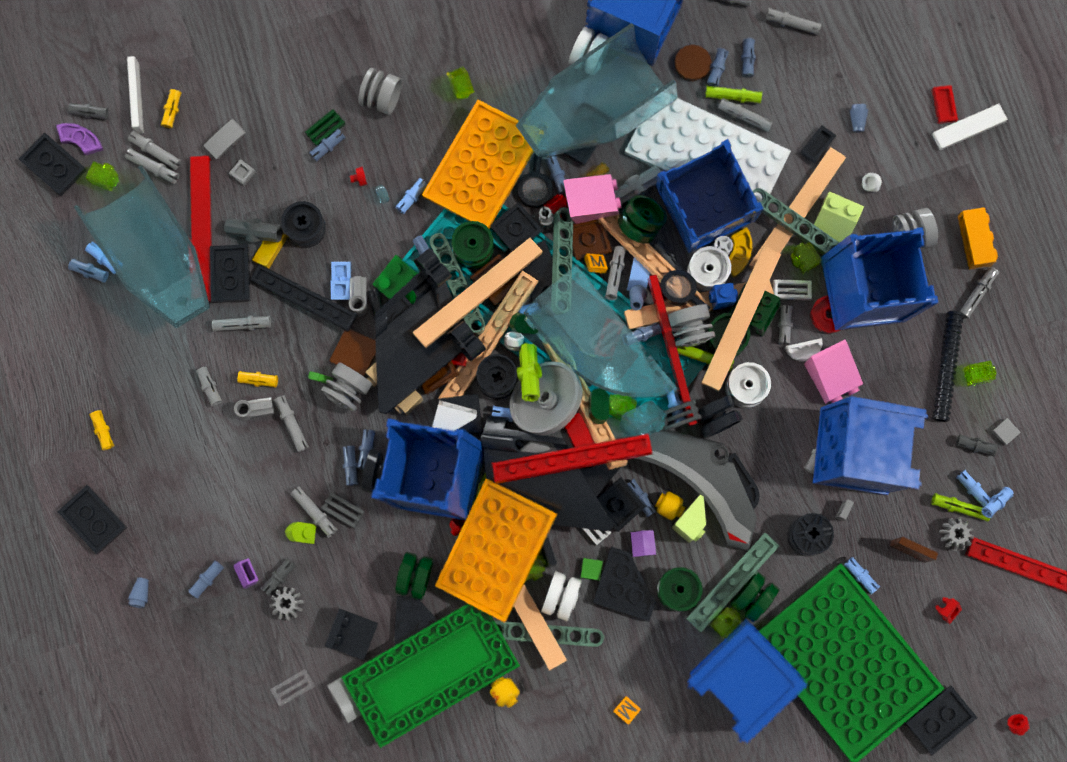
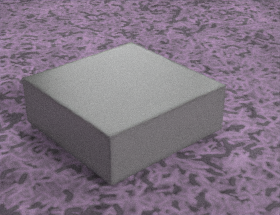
M240 159L229 172V175L245 186L256 171Z
M1008 418L992 430L1004 445H1007L1021 433Z
M849 499L843 501L836 519L840 521L846 520L854 502Z

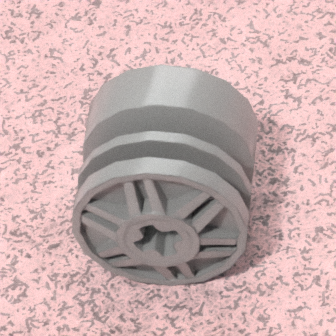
M370 68L361 83L358 98L359 105H367L368 108L372 109L377 103V111L391 115L401 93L402 78L388 74L384 80L383 71H378L377 73V69Z
M922 208L914 210L912 214L903 213V215L898 214L893 217V232L910 231L923 227L924 246L921 249L937 245L938 229L930 209Z
M707 304L684 308L668 314L671 328L680 327L681 329L673 334L674 338L683 337V339L675 342L676 347L700 345L715 337L714 332L705 333L706 330L713 328L712 324H703L702 322L710 318Z
M338 363L332 371V375L337 381L326 380V383L332 389L323 386L321 392L339 407L355 412L357 407L351 401L360 404L361 400L356 396V393L366 395L372 383L348 366Z

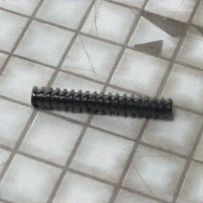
M949 311L946 313L948 316L946 318L947 323L945 324L946 329H944L946 334L943 335L945 340L942 342L944 346H942L943 352H941L943 357L940 358L942 363L939 364L941 369L938 371L940 373L938 375L939 380L937 381L939 386L936 387L938 392L935 394L937 396L935 398L936 404H934L935 409L933 410L935 415L932 416L935 421L939 422L950 421L948 416L951 415L949 410L952 409L950 404L952 403L951 398H953L952 392H954L952 387L955 386L953 381L956 379L954 377L956 374L955 369H957L955 364L958 363L956 358L959 356L957 352H959L958 346H960V342L958 341L961 340L959 335L962 334L960 329H962L961 323H963L962 318L964 317V314L960 311Z

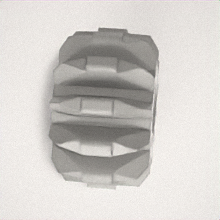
M951 518L948 520V523L942 524L944 530H940L939 533L944 534V537L940 538V540L947 541L945 544L946 548L952 546V551H957L958 548L965 550V545H971L969 539H973L974 535L969 534V532L973 531V528H967L968 521L962 523L961 518L956 520ZM954 531H958V532H959V533L957 534V535H958V538L955 537L956 533H955Z
M283 587V594L280 590H276L278 597L271 596V599L276 601L270 604V607H276L272 614L276 615L279 613L278 619L282 620L285 615L286 620L290 621L291 615L294 618L298 617L295 612L296 610L302 612L303 609L298 607V604H303L304 600H297L301 597V593L294 595L295 588H291L288 592V588ZM284 600L291 601L289 608L283 607V604H285L283 603Z

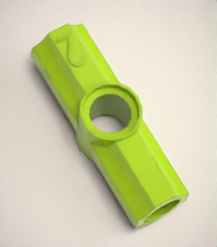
M525 343L519 348L520 367L517 368V376L521 382L522 399L525 402H535L540 397L539 378L542 377V370L537 360V347L534 344Z

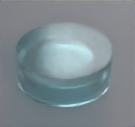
M383 185L376 186L375 192L382 204L389 202V195Z

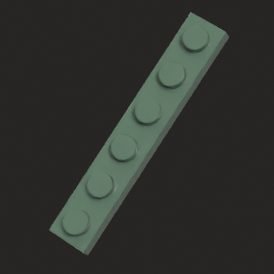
M763 533L690 613L686 620L699 632H702L775 552L779 545L769 535Z

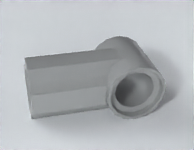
M354 276L350 278L349 307L358 317L364 316L368 312L367 278ZM357 303L363 304L360 309L354 308Z
M272 397L250 401L240 400L234 406L235 414L243 421L254 417L274 414ZM241 407H248V412L240 414L239 410Z

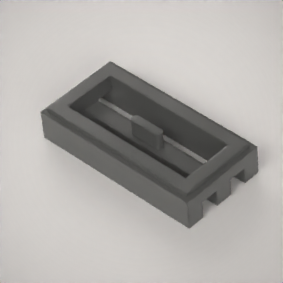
M692 400L660 412L659 415L665 431L701 419V415L698 414V407L695 406L696 401ZM688 406L691 407V410L665 418L666 414ZM693 413L694 417L668 426L667 422Z
M333 492L329 494L325 504L321 507L322 510L353 528H356L365 511ZM335 498L359 513L358 516L332 502V499ZM329 504L355 519L354 523L327 508Z

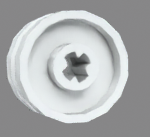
M585 26L574 44L569 64L579 68L584 62V71L594 74L604 56L609 37L601 33L595 37L594 30Z
M707 246L700 248L694 253L687 267V273L695 279L697 284L696 290L700 292L711 291L714 285L725 284L731 273V262L723 250Z
M751 362L738 365L730 373L725 383L727 396L731 395L735 405L741 408L757 406L765 399L771 389V379L768 372L761 365Z
M555 571L541 612L552 615L556 605H559L558 618L568 621L571 611L574 610L582 580L572 577L565 588L563 587L566 578L565 574Z

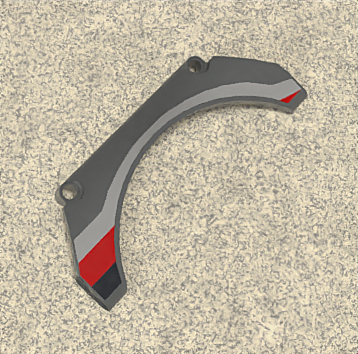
M608 417L606 422L616 440L649 434L653 455L637 457L635 459L656 464L685 480L704 497L722 527L727 545L749 550L757 515L734 463L728 462L729 452L724 443ZM564 427L552 434L546 435L563 438L569 448H574ZM529 441L519 449L523 452L533 453L557 451L552 443ZM717 449L725 451L724 455L720 457L716 456L714 452Z

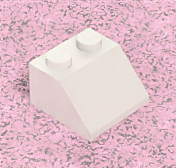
M440 400L432 427L455 431L476 419L477 410Z

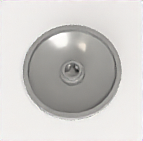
M553 361L539 364L542 370V377L539 378L540 397L538 401L525 402L522 399L520 380L513 389L510 399L511 416L514 422L525 432L535 435L552 434L567 425L579 409L582 400V384L578 375L569 366Z

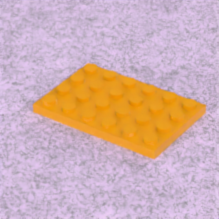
M477 100L422 196L467 221H478L490 228L543 137V132Z
M485 479L435 586L506 622L557 513L499 484H495L490 479Z

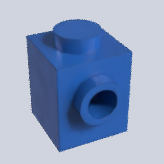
M733 283L714 285L709 292V301L712 303L713 310L731 308L736 300H738L737 289H734Z

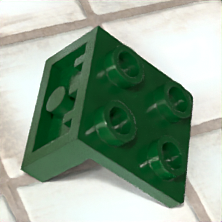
M746 283L744 284L742 290L738 295V300H736L735 304L731 307L729 313L734 312L736 305L741 297V294L746 286ZM764 291L749 324L755 327L756 334L762 337L781 305L780 297L768 291Z

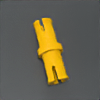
M170 89L167 104L163 108L165 112L161 126L170 129L173 128L175 115L179 111L177 107L182 94L175 89Z
M239 371L237 382L253 384L255 387L261 385L276 388L278 375H266L258 371L256 373Z
M97 410L90 413L89 416L95 428L94 434L97 435L102 450L113 448L114 444L109 433L110 428L106 425L102 411Z

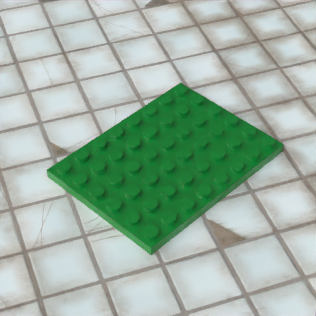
M841 563L758 630L803 676L807 686L797 695L798 698L850 762H859L945 689Z

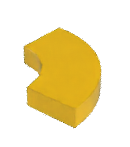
M747 227L730 237L733 242L732 253L729 256L731 262L730 274L733 278L744 270L751 257L752 238Z

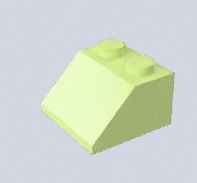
M829 191L822 203L814 225L838 242H841L852 234L864 206Z
M699 495L671 527L688 543L693 540L696 542L705 533L703 530L706 526L704 497Z

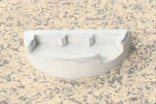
M822 338L788 345L784 348L792 359L806 362L811 356L820 352Z

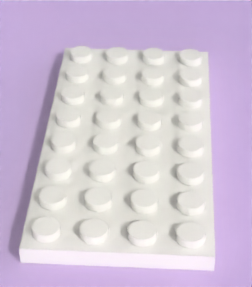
M656 89L625 150V154L651 167L656 165L661 171L667 172L712 151L721 142L729 139L732 145L731 150L752 191L756 188H761L770 194L791 151L664 91ZM754 193V195H755L757 201H758V202H761V201H762V196H761V194H760V193Z

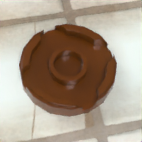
M693 44L679 50L676 54L674 65L680 77L693 82L706 77L712 62L706 49Z

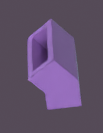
M654 530L631 532L633 557L656 555Z
M249 558L234 565V569L244 589L257 584L256 582L259 580ZM244 565H245V568H246V570H247V572H248V574H249V576H250L251 581H249V579H248V577H247V575H246V573H245V571H244V568H243Z

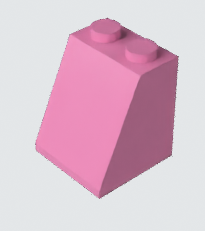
M611 174L563 180L570 217L575 224L620 214L619 209L622 208L620 197L616 198L615 193L618 190L616 179H613Z
M846 340L811 356L804 363L825 404L842 400V396L847 393L849 396L860 391L859 387L863 384Z

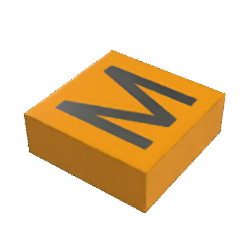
M586 253L584 259L588 272L606 273L608 268L604 256Z
M625 696L613 712L629 725L641 709Z

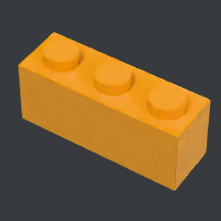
M985 207L962 211L957 217L969 270L992 266L997 262L998 254L997 250L993 247L994 236L993 232L989 229L990 218L985 211Z

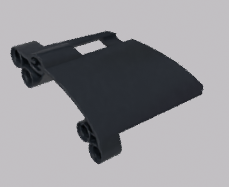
M430 248L414 260L420 272L375 313L379 413H389L460 353L469 361H473L486 350L484 344L474 335L463 318L427 348L414 336L413 332L453 300L446 281L452 275ZM414 291L416 302L387 325V310L409 292Z
M489 415L481 435L486 477L494 481L492 463L543 454L520 451L515 445L516 440L552 443L557 451L570 449L563 438L507 429L508 417ZM580 468L498 483L557 513L552 525L610 531L614 527Z

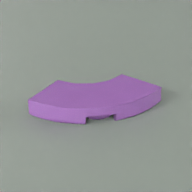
M71 123L56 125L62 144L71 143L77 145L85 155L103 150L100 141L90 130Z

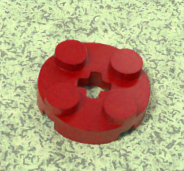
M823 296L819 298L810 312L813 325L825 334L841 331L835 330L833 319L826 317V311L831 312L829 297Z

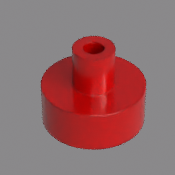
M363 167L355 168L357 174L350 175L351 183L359 181L360 187L367 185Z
M452 518L449 523L452 535L458 536L465 520Z
M1015 714L1007 721L1009 730L1014 734L1022 736L1029 730L1030 725L1025 715Z

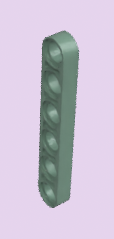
M761 188L753 190V193H760L762 196V201L760 202L763 207L762 213L821 254L825 255L830 251L831 246H836L840 243ZM770 203H774L777 206L778 210L776 213L769 211L768 206ZM785 214L792 216L793 221L791 224L784 221ZM800 225L807 226V234H802L800 232ZM816 235H820L823 238L822 245L815 243Z
M565 207L559 209L554 214L551 307L557 315H563L571 309L573 220L570 217L569 209ZM560 213L566 215L567 221L561 219ZM560 230L566 233V239L560 236ZM559 248H563L566 251L565 257L560 254ZM559 265L565 268V274L560 273ZM559 283L564 285L565 292L559 290ZM558 301L564 304V310L559 309Z
M437 233L430 238L433 252L437 255L440 262L442 256H451L452 259L449 263L442 264L450 273L452 271L459 273L458 279H449L447 281L455 299L457 297V289H467L468 285L446 237L443 234ZM436 239L444 241L441 247H435L433 243ZM476 307L472 313L467 314L463 319L470 328L473 322H481V329L476 331L471 328L474 335H480L485 331V323L478 307Z
M495 621L496 624L502 627V635L505 640L533 642L523 623ZM547 625L550 631L553 629L560 630L561 638L557 640L558 644L597 647L604 641V635L599 629ZM512 627H521L522 635L517 638L511 635ZM574 630L579 631L581 634V639L578 642H573L570 639V633ZM593 632H597L601 636L597 644L592 643L589 639L590 634Z

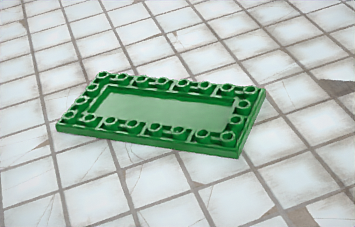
M468 603L341 678L378 746L382 748L520 665L493 617Z

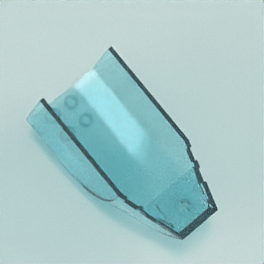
M631 23L552 77L549 85L539 94L538 99L525 112L516 124V127L537 157H549L610 143L623 137L677 100L676 81L673 79L665 86L662 84L638 48L634 25Z
M141 165L138 168L145 179L134 190L106 207L86 213L78 205H75L74 208L126 289L177 329L210 309L197 249L157 185Z
M577 265L539 295L524 311V314L527 316L524 320L533 330L537 329L539 331L536 335L545 344L549 343L573 372L593 386L614 395L634 399L662 398L679 392L678 388L652 356L646 357L645 354L647 352L643 345Z

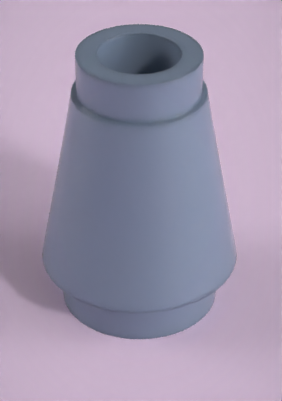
M866 104L851 105L850 116L853 132H864L868 114Z
M635 285L629 290L630 304L633 310H640L648 296L647 290L641 285Z
M137 578L128 597V605L137 608L145 607L148 601V579Z

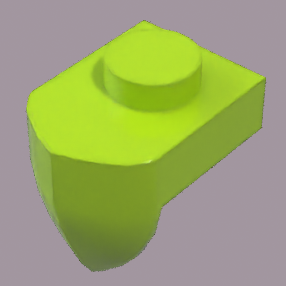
M293 522L286 528L285 535L292 542L314 544L316 526L309 523Z

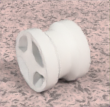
M720 236L715 240L713 247L724 249V252L729 255L733 248V242L729 237Z

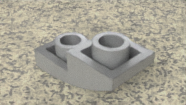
M232 119L205 143L204 147L216 159H219L246 132Z
M341 677L327 685L347 723L362 715Z

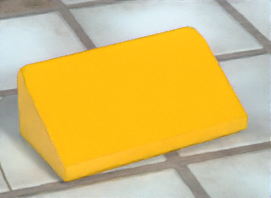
M283 233L279 242L263 241L252 261L269 269L287 240L286 234Z

